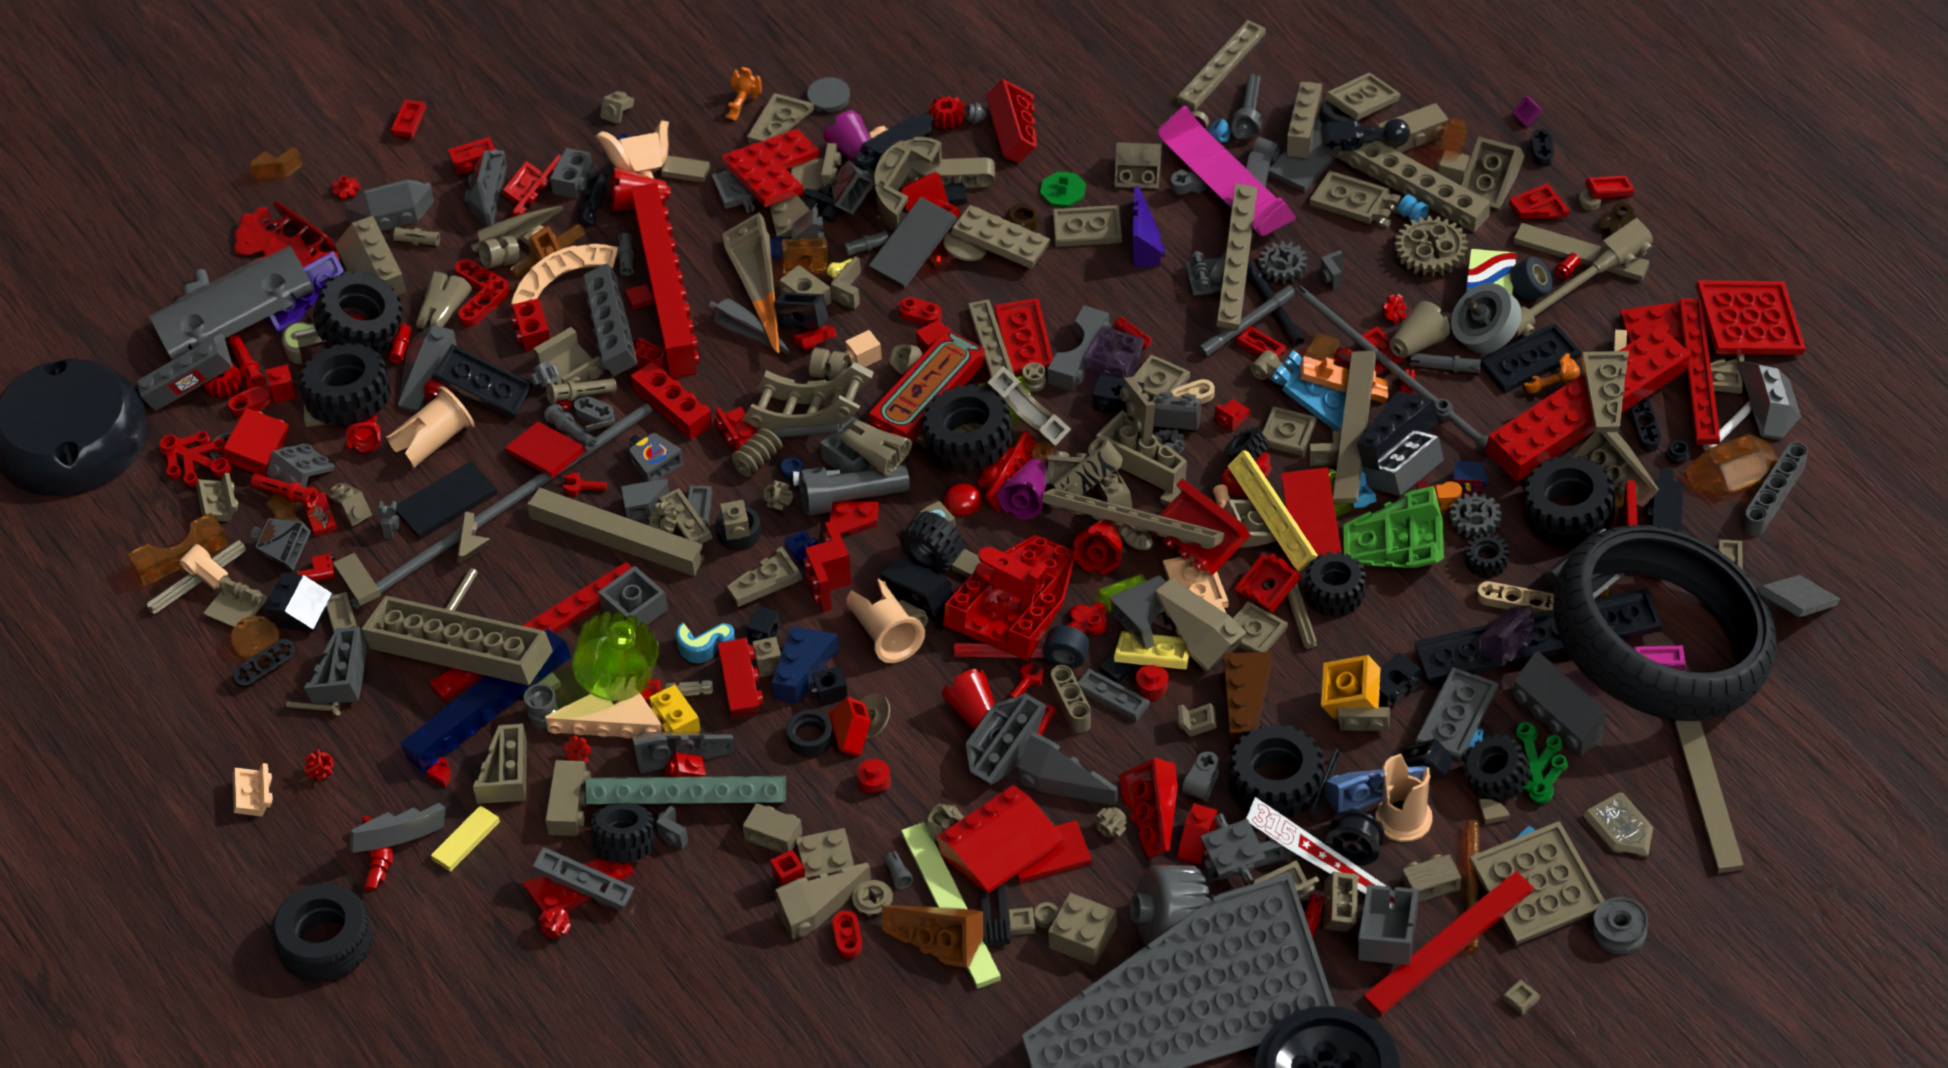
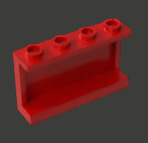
M1182 478L1176 484L1181 493L1159 516L1224 532L1223 542L1214 548H1204L1200 546V543L1181 542L1177 537H1160L1169 549L1176 548L1178 555L1185 561L1189 559L1193 561L1192 565L1199 572L1202 573L1205 570L1213 576L1251 534L1241 521ZM1148 531L1156 539L1159 537L1156 534L1157 532Z

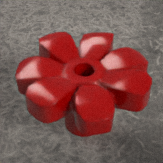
M346 175L339 178L340 182L333 183L332 192L335 196H339L340 200H346L347 195L351 198L355 197L356 191L360 190L357 180L355 178L348 179Z
M1388 295L1386 298L1387 303H1382V312L1385 313L1384 317L1386 320H1390L1391 323H1398L1399 319L1402 320L1406 317V313L1402 311L1406 309V303L1402 302L1403 297L1401 295Z
M571 736L570 742L563 744V750L568 751L565 754L567 761H585V764H587L589 760L586 755L591 754L590 746L586 744L587 741L583 737L578 739L577 736Z

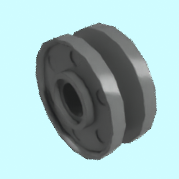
M1614 897L1604 901L1597 907L1594 914L1593 933L1600 947L1614 954H1629L1638 950L1644 944L1647 937L1648 918L1647 913L1639 903L1625 897Z

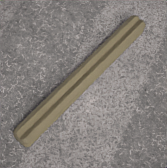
M237 540L211 559L222 568L246 551L245 545L240 540ZM189 573L148 601L146 604L148 610L152 614H156L203 580L196 574L191 575Z

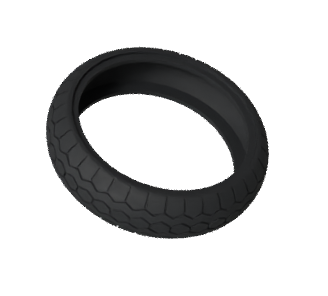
M1629 525L1612 528L1596 534L1576 548L1566 560L1558 575L1553 595V614L1557 631L1567 653L1582 673L1602 691H1606L1612 698L1619 702L1622 701L1623 704L1645 714L1676 721H1701L1724 716L1737 710L1757 694L1767 680L1775 659L1776 630L1767 602L1760 595V590L1756 584L1725 554L1722 555V552L1709 544L1706 545L1705 542L1693 536L1690 537L1688 534L1651 525ZM1638 573L1654 576L1683 588L1709 607L1725 626L1734 644L1737 665L1719 672L1694 673L1677 670L1647 658L1625 643L1607 624L1594 600L1591 582L1609 574Z

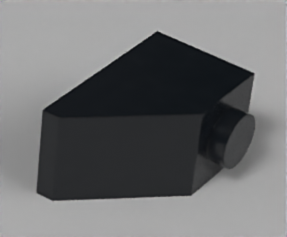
M1436 738L1402 747L1399 752L1407 767H1429L1431 775L1429 780L1446 776L1454 759V756Z

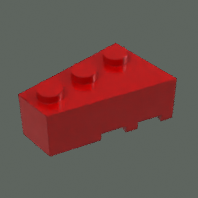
M747 638L718 643L731 718L760 713L759 705L764 703L761 690L757 691L755 682H759L757 668H752L751 660L755 659L753 645L748 646Z

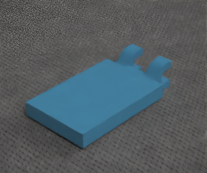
M1293 350L1284 362V366H1279L1271 380L1277 384L1285 385L1282 391L1330 428L1338 431L1343 425L1347 393L1301 380L1300 361L1302 358ZM1285 367L1294 371L1292 373H1289Z

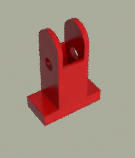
M985 547L979 551L978 558L981 562L975 567L976 576L1021 599L1020 609L1026 611L1042 592L1048 565L1039 562L1033 568L993 547Z

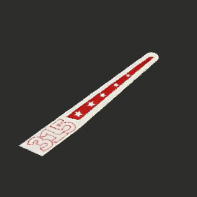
M1255 797L1246 819L1249 820L1250 824L1330 874L1332 872L1358 875L1357 889L1365 894L1367 885L1386 886ZM1390 889V908L1395 909V892Z

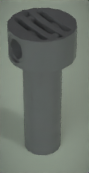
M905 464L899 465L889 476L882 474L877 469L828 475L825 467L805 469L799 472L800 497L806 516L831 513L832 503L909 492L910 488L909 475Z

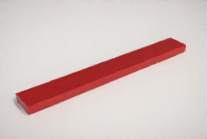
M1701 298L1679 299L1684 348L1691 353L1687 366V376L1696 445L1720 444L1706 324Z
M1515 871L1412 955L1410 965L1401 964L1364 995L1365 1000L1381 1016L1384 1015L1534 892V887Z

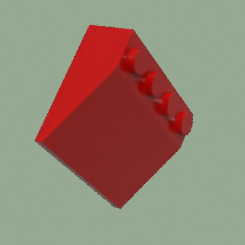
M1012 785L937 835L942 858L986 893H990L1065 842L1064 837L1034 801L1015 785Z

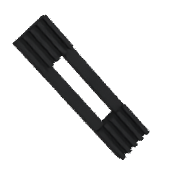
M1005 883L998 887L1000 921L994 919L991 922L989 893L980 888L986 947L1011 944Z

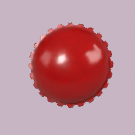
M966 483L955 484L948 488L942 499L944 507L957 517L973 515L980 509L983 502L980 491L973 485Z

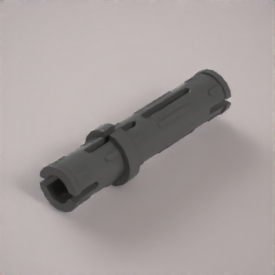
M1414 353L1410 359L1412 360L1410 367L1451 370L1453 373L1461 371L1479 374L1481 359L1460 358V355L1449 357Z

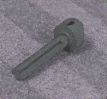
M1254 73L1250 74L1247 79L1243 108L1237 110L1233 115L1231 131L1237 139L1260 134L1262 118L1255 111L1260 76H1255Z

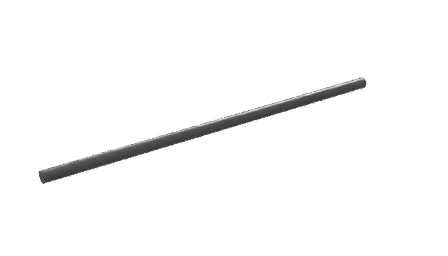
M645 403L597 435L595 438L598 443H594L597 445L596 448L592 451L585 449L586 452L555 477L653 412L651 406ZM540 473L474 517L473 521L477 522V529L555 477L551 478L544 473ZM461 527L376 582L375 584L379 588L380 593H383L458 543ZM355 597L349 600L353 609L357 610L362 607L358 604Z

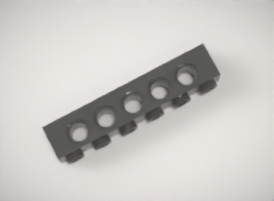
M608 263L584 275L586 284L583 287L589 297L587 304L592 310L590 318L595 325L593 332L598 339L596 346L602 355L599 358L601 365L605 370L609 369L613 376H616L638 363L619 280Z

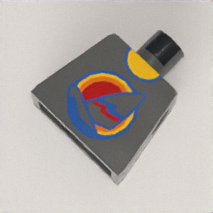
M652 433L644 439L636 434L629 440L631 464L644 482L661 480L684 465L682 450L656 433Z

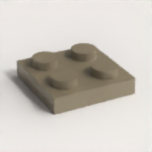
M845 828L796 838L801 863L808 881L818 879L819 874L827 872L828 876L837 874L843 868L854 866Z

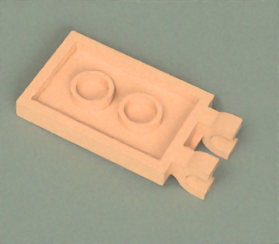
M1181 557L1163 560V568L1168 580L1172 578L1225 612L1224 608L1228 607V599L1217 571L1213 576L1205 570L1201 573L1192 565L1193 561L1190 559L1185 561Z

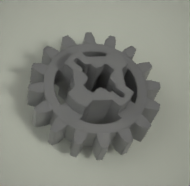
M1281 241L1280 245L1273 242L1272 248L1265 246V252H1260L1259 268H1261L1262 274H1266L1267 280L1274 278V283H1277L1278 280H1282L1283 284L1286 283V280H1290L1293 283L1295 277L1301 279L1302 273H1306L1308 257H1306V251H1301L1300 245L1293 247V242H1290L1288 245H1285L1284 241Z
M1474 492L1473 497H1469L1466 493L1464 494V499L1457 498L1456 504L1451 505L1450 520H1452V528L1457 527L1458 534L1463 531L1466 532V538L1470 534L1477 538L1481 533H1483L1484 537H1487L1488 532L1494 534L1495 528L1500 527L1502 511H1499L1500 505L1494 504V498L1487 500L1486 494L1478 497L1477 493Z

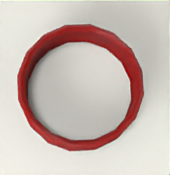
M1338 348L1334 354L1335 362L1340 366L1350 367L1351 361L1340 358L1338 354L1351 357L1352 350Z

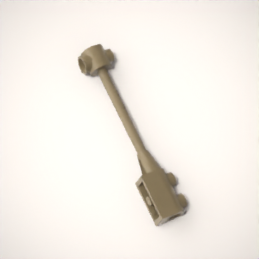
M1635 218L1605 239L1600 249L1602 255L1591 267L1532 308L1528 309L1521 306L1520 325L1513 337L1516 338L1521 334L1523 337L1531 335L1535 330L1533 326L1535 325L1534 317L1595 274L1613 267H1619L1621 264L1629 267L1636 260L1634 255L1640 253L1642 256L1646 255L1653 247L1651 245L1653 242L1651 232L1638 218Z

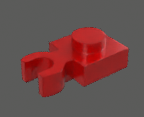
M826 325L817 330H809L794 335L793 340L795 345L808 350L815 348L824 339L835 337L836 332L834 327L830 328L829 325Z

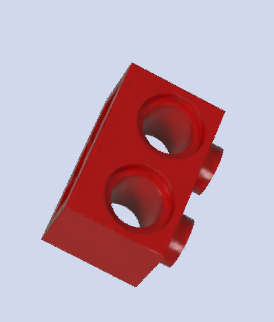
M539 298L512 304L514 314H510L513 327H518V330H515L518 343H523L525 351L532 350L550 339Z

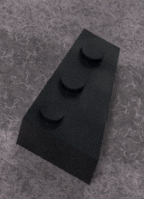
M900 557L880 573L882 581L886 583L888 589L897 600H905L924 610L926 616L936 622L935 627L940 631L945 628L943 626L945 603L953 596L951 582L946 576L939 575L928 568H923L912 561H907Z

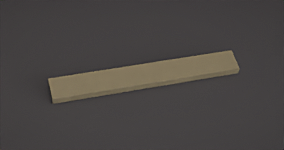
M1375 351L1352 352L1333 494L1335 504L1358 503L1362 462L1357 442L1366 432L1376 361Z
M1673 720L1717 872L1725 873L1743 870L1744 864L1701 721Z

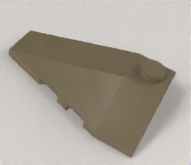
M1594 432L1573 456L1575 458L1583 456L1586 460L1589 461L1591 459L1597 462L1598 466H1603L1613 480L1614 491L1623 497L1626 482L1636 481V503L1642 507L1659 491L1634 452L1617 432Z
M1172 578L1155 591V595L1166 615L1172 618L1177 627L1176 632L1178 636H1182L1185 641L1187 652L1206 672L1224 659V654L1234 651L1247 633L1230 615Z
M868 862L843 868L837 874L828 876L826 872L819 874L818 879L810 881L806 877L776 889L779 918L793 940L800 936H806L818 928L852 898L857 886L871 880Z

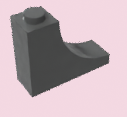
M1160 575L1109 597L1113 617L1146 650L1155 646L1151 625L1156 617L1164 611L1155 595V591L1166 583Z

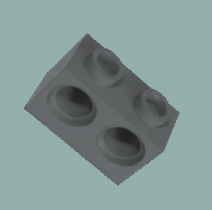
M569 148L565 149L550 178L553 194L578 198L581 190L583 191L586 187L589 175H592L594 172L591 153Z

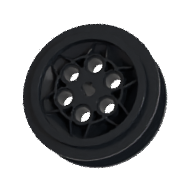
M1317 1006L1296 1011L1277 1022L1268 1031L1259 1046L1255 1068H1401L1395 1044L1387 1032L1375 1021L1347 1008Z

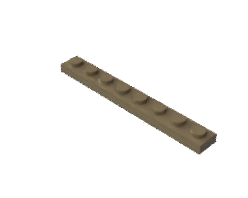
M1238 183L1235 184L1216 323V326L1239 330L1252 235L1251 223L1254 219L1257 187Z
M1054 488L1044 492L1042 502L1050 504V507L1054 509H1070L1074 514H1089L1096 520L1108 519L1114 521L1116 525L1135 526V529L1139 531L1150 530L1157 532L1158 536L1177 537L1181 542L1200 543V546L1204 548H1214L1222 543L1224 539V532Z

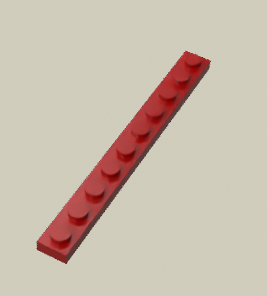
M625 562L522 626L545 631L549 639L601 607L598 592L632 567L628 562ZM452 668L430 681V686L440 699L446 702L487 676Z

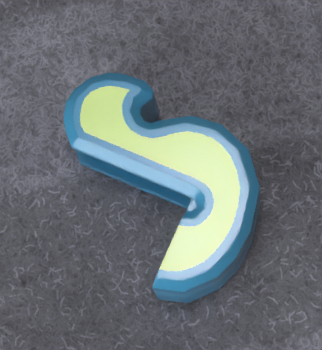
M682 622L677 627L675 633L678 651L681 656L689 662L698 664L708 662L715 656L719 649L718 643L735 640L734 628L727 623H721L694 638L690 630Z

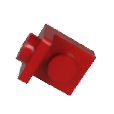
M1231 399L1224 407L1220 404L1215 406V421L1232 432L1250 416V409L1234 399Z

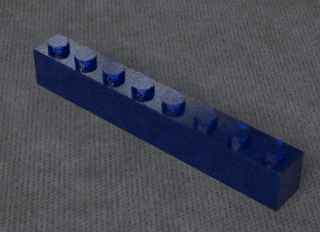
M550 629L544 630L553 652L530 685L485 676L400 743L407 760L421 771L426 772L437 763L439 758L445 757L524 695L529 687L539 683L571 658L566 641Z

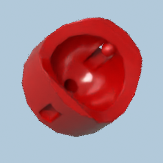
M1145 665L1138 670L1136 674V688L1140 696L1150 701H1157L1168 689L1169 676L1163 667Z
M869 759L860 764L857 769L858 786L862 793L880 792L890 788V769L884 761Z

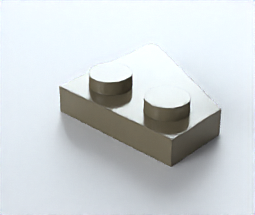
M1738 354L1736 359L1726 362L1723 358L1711 363L1714 391L1742 393L1743 377L1738 363L1744 361V354Z

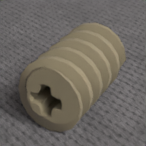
M761 428L756 434L751 436L750 440H747L744 445L740 446L738 451L732 454L733 465L741 475L751 477V472H757L758 466L762 467L764 461H769L770 455L776 454V449H782V442L772 431Z

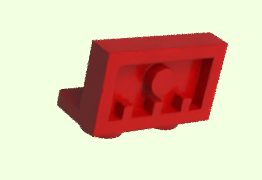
M720 407L715 409V426L718 431H723L726 444L732 446L735 451H738L740 446L744 445L747 440H750L752 435L757 433L754 426L742 420L746 414L742 407L727 413H723Z

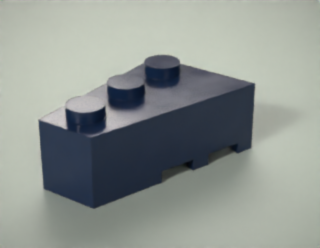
M791 626L772 680L774 700L798 704L810 689V684L813 683L812 673L825 670L833 656L836 657L840 652L838 634Z

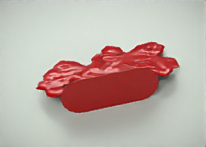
M275 200L273 206L280 216L283 217L282 219H271L270 210L266 207H261L252 214H243L239 220L240 226L235 230L236 242L234 246L236 254L250 255L263 251L264 257H267L290 245L302 267L336 249L333 242L321 230ZM266 219L269 220L268 223H265V224L263 223L264 220H266ZM289 222L299 229V232L295 236H287L283 232V225ZM270 224H273L274 226H276L277 224L279 225L273 230L265 229V227ZM280 228L281 231L277 234L276 230ZM305 233L316 242L307 246L304 244L303 239H301V235ZM320 244H321L322 246H324L325 248H327V249H329V250H332V251H330V252H322V251H320ZM315 249V255L311 256V252ZM334 251L337 259L339 260L338 253Z

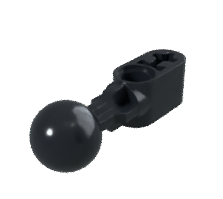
M1391 119L1385 123L1383 128L1362 126L1357 121L1328 122L1319 128L1322 149L1326 152L1358 150L1364 143H1372L1375 140H1384L1390 146L1399 147L1404 145L1410 138V128L1401 119Z

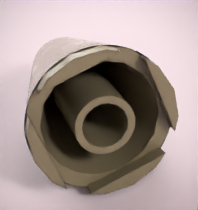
M1421 301L1415 304L1390 340L1392 353L1400 358H1405L1442 342L1449 335L1450 325L1447 317L1443 318L1439 313L1441 309L1428 301Z

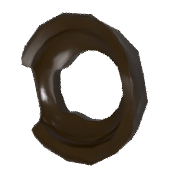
M1014 205L1005 215V220L1018 224L1030 231H1034L1037 228V213L1029 205ZM1024 209L1031 212L1033 218L1019 220L1014 216V212Z

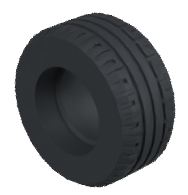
M317 884L298 890L281 904L273 919V939L282 964L292 974L309 981H329L349 974L364 961L372 944V928L363 902L354 892L342 886ZM333 922L343 926L342 930L328 941L311 943L302 940L303 935L317 924Z

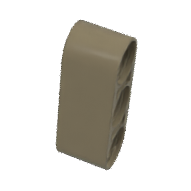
M1065 665L1054 667L1051 671L1052 692L1070 729L1075 733H1084L1091 727L1090 706L1072 670Z

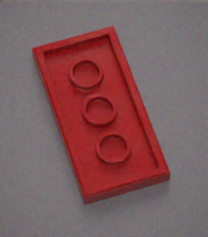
M1039 299L994 305L997 324L1014 376L1023 375L1022 371L1025 365L1033 362L1042 364L1045 371H1048L1053 356Z
M1328 467L1281 473L1285 507L1316 554L1325 556L1326 552H1332V554L1341 552Z

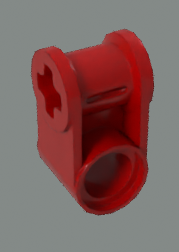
M637 338L634 342V350L638 364L633 367L641 369L650 362H653L658 367H662L667 371L668 366L664 349L647 342L643 338Z

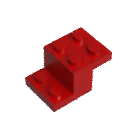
M834 520L825 523L824 543L805 548L806 558L803 559L805 570L808 572L805 573L808 587H813L812 596L816 605L820 604L823 612L832 610L831 590L852 584L849 554Z

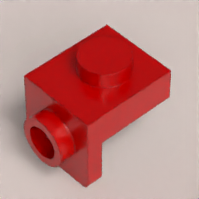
M675 752L670 761L665 765V774L667 777H705L703 758L700 755Z

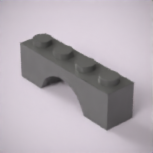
M1083 305L1075 320V336L1082 343L1072 351L1056 353L1048 367V384L1074 391L1077 384L1082 383L1086 368L1091 367L1095 352L1100 351L1104 336H1108L1110 333L1111 323L1109 322L1108 312Z

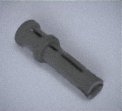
M556 403L548 406L544 412V418L547 422L555 424V428L559 432H566L575 441L582 444L587 451H592L596 448L597 445L594 443H598L597 439L575 423L570 413H565L562 407Z

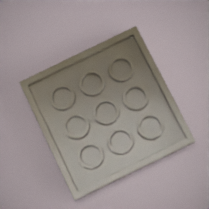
M1560 821L1470 856L1469 859L1487 894L1515 871L1534 887V892L1501 918L1515 946L1593 915L1597 907L1605 901Z

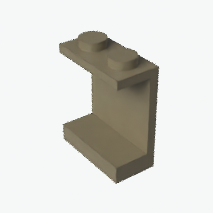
M572 327L534 348L537 365L548 361L550 366L556 364L560 373L555 376L557 380L555 382L556 385L565 384L566 381H573L574 383L589 382L604 374L603 366L599 359L600 356L592 359L578 344L576 331Z

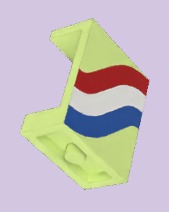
M1471 249L1466 293L1478 285L1495 283L1504 287L1512 295L1513 284L1510 273L1512 267L1516 264V253Z

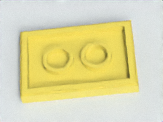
M1121 631L1114 654V662L1187 669L1190 655L1186 650L1187 645L1182 637L1152 634L1155 646L1146 650L1129 632Z

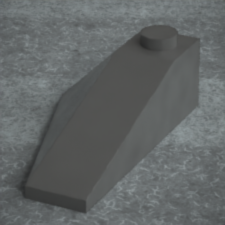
M432 325L416 334L406 351L398 408L416 413L422 409L427 401L423 392L424 384L433 375L451 344L457 346L454 330Z
M655 731L632 736L640 774L664 769L666 763L670 761L675 752L700 755L703 760L735 753L733 735Z

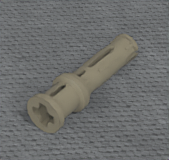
M614 378L581 383L566 381L565 384L557 385L548 383L546 387V394L550 403H556L557 400L564 399L573 401L579 396L616 392Z

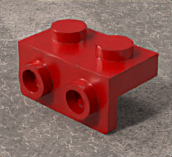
M490 137L448 149L457 175L472 172L476 162L485 150H496Z

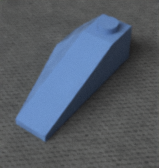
M1427 766L1408 767V775L1422 781V776ZM1384 770L1348 772L1340 776H1333L1325 781V796L1334 812L1338 814L1350 808L1359 810L1382 801Z

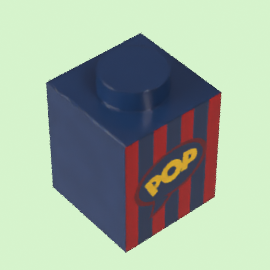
M1455 460L1453 482L1461 486V494L1473 495L1476 492L1477 495L1481 496L1482 486L1486 487L1487 472H1483L1484 463Z

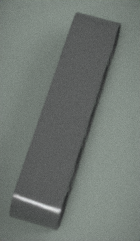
M1792 442L1786 447L1748 506L1743 526L1744 531L1748 535L1759 536L1764 533L1805 469L1808 448L1805 444Z

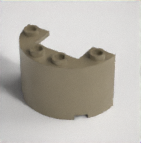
M914 137V139L899 141L892 145L880 158L875 171L876 207L881 219L892 231L895 232L907 216V213L903 212L902 209L908 201V196L899 192L901 186L911 170L922 176L937 171L942 163V142L926 137Z

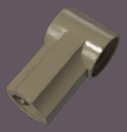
M1265 350L1250 365V371L1257 379L1265 380L1268 378L1271 380L1279 366L1284 365L1275 353ZM1285 367L1289 373H1292L1294 371Z

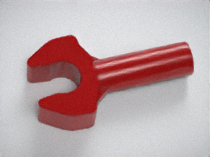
M571 473L565 476L566 484H574L563 485L564 493L569 496L577 497L581 490L607 491V482L583 481L579 473Z
M1033 663L1023 666L1020 669L1022 680L1009 694L1008 698L1019 697L1030 685L1041 686L1044 679L1043 669H1040L1036 675H1030L1033 672Z

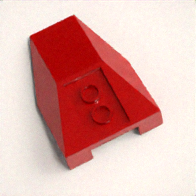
M1034 535L1004 551L1003 553L1033 568L1039 562L1048 565L1043 589L1039 596L1026 611L1020 609L1021 599L978 578L974 571L945 603L943 626L1028 661L1064 603L1075 561L1073 558L1074 550Z

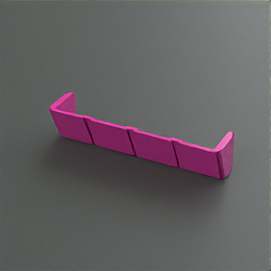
M1186 106L1179 109L1157 130V134L1163 142L1231 208L1236 183L1257 187L1254 219L1251 226L1259 236H1265L1296 219L1288 205L1281 198L1277 199L1207 132Z

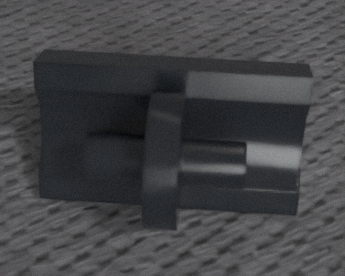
M831 183L825 188L819 187L818 192L809 188L805 189L804 195L806 200L804 204L809 210L812 208L818 209L819 207L824 208L820 215L829 222H833L838 214L843 216L845 211L834 205Z

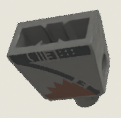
M847 161L841 167L840 173L832 183L834 205L854 214L874 185L875 179L866 169L863 170L859 166L854 165V163Z
M270 518L263 529L254 527L250 533V538L253 541H257L256 549L262 555L294 571L311 530L303 522Z

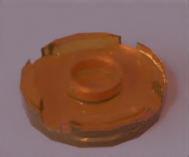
M249 616L240 620L231 632L232 647L244 659H250L279 640V631L276 625L262 616Z

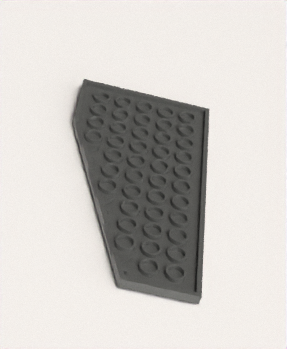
M1291 873L1217 895L1025 1032L1021 1038L1030 1067L1187 1068L1259 1046L1265 1035L1277 1022L1296 1011L1317 1006H1335Z

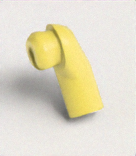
M850 258L841 263L834 262L829 264L827 268L828 275L833 278L838 277L845 265L850 263L852 259Z

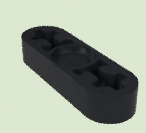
M1646 397L1629 408L1628 411L1640 447L1645 451L1653 452L1660 448L1661 433L1650 399ZM1638 404H1639L1640 406H1642V411H1640V412H1639L1640 409H1639ZM1645 419L1650 421L1651 424L1644 426L1639 421ZM1649 433H1650L1651 441H1650L1649 439H1647V434H1649Z
M280 639L240 664L232 674L234 684L241 688L248 687L285 664L295 653L294 644L288 639ZM280 645L283 648L288 647V656L284 653L277 656L276 660L278 663H276L273 655L278 653ZM261 657L268 658L270 667L268 669L259 668L257 660ZM253 667L254 672L249 674L248 681L238 678L240 675L239 671L246 673Z

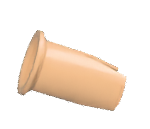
M444 386L438 388L439 393L434 400L386 437L389 445L395 452L408 448L405 454L412 464V469L416 468L418 464L463 428L472 429L475 426L466 408Z
M877 579L882 597L880 601L873 605L868 599L851 590L846 604L874 641V651L880 660L886 663L904 661L921 647L925 638V629L922 623L916 618L908 616L885 582Z
M1402 755L1391 756L1383 767V799L1376 810L1375 817L1382 823L1386 837L1398 842H1412L1422 838L1430 830L1433 822L1432 811L1428 806L1429 779L1431 775L1428 767L1422 776V781L1416 777L1409 776V769ZM1397 801H1405L1403 810L1395 808L1391 804Z

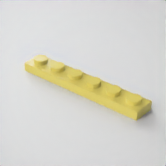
M1243 450L1228 465V468L1295 569L1303 572L1318 555L1250 453Z

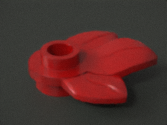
M1098 602L1091 607L1082 604L1073 606L1070 609L1073 621L1066 626L1074 627L1083 633L1089 632L1093 636L1101 635L1106 631L1108 625L1106 618L1107 609Z

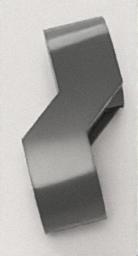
M1180 170L1171 176V190L1175 194H1186L1190 191L1199 194L1209 187L1194 171L1188 173Z

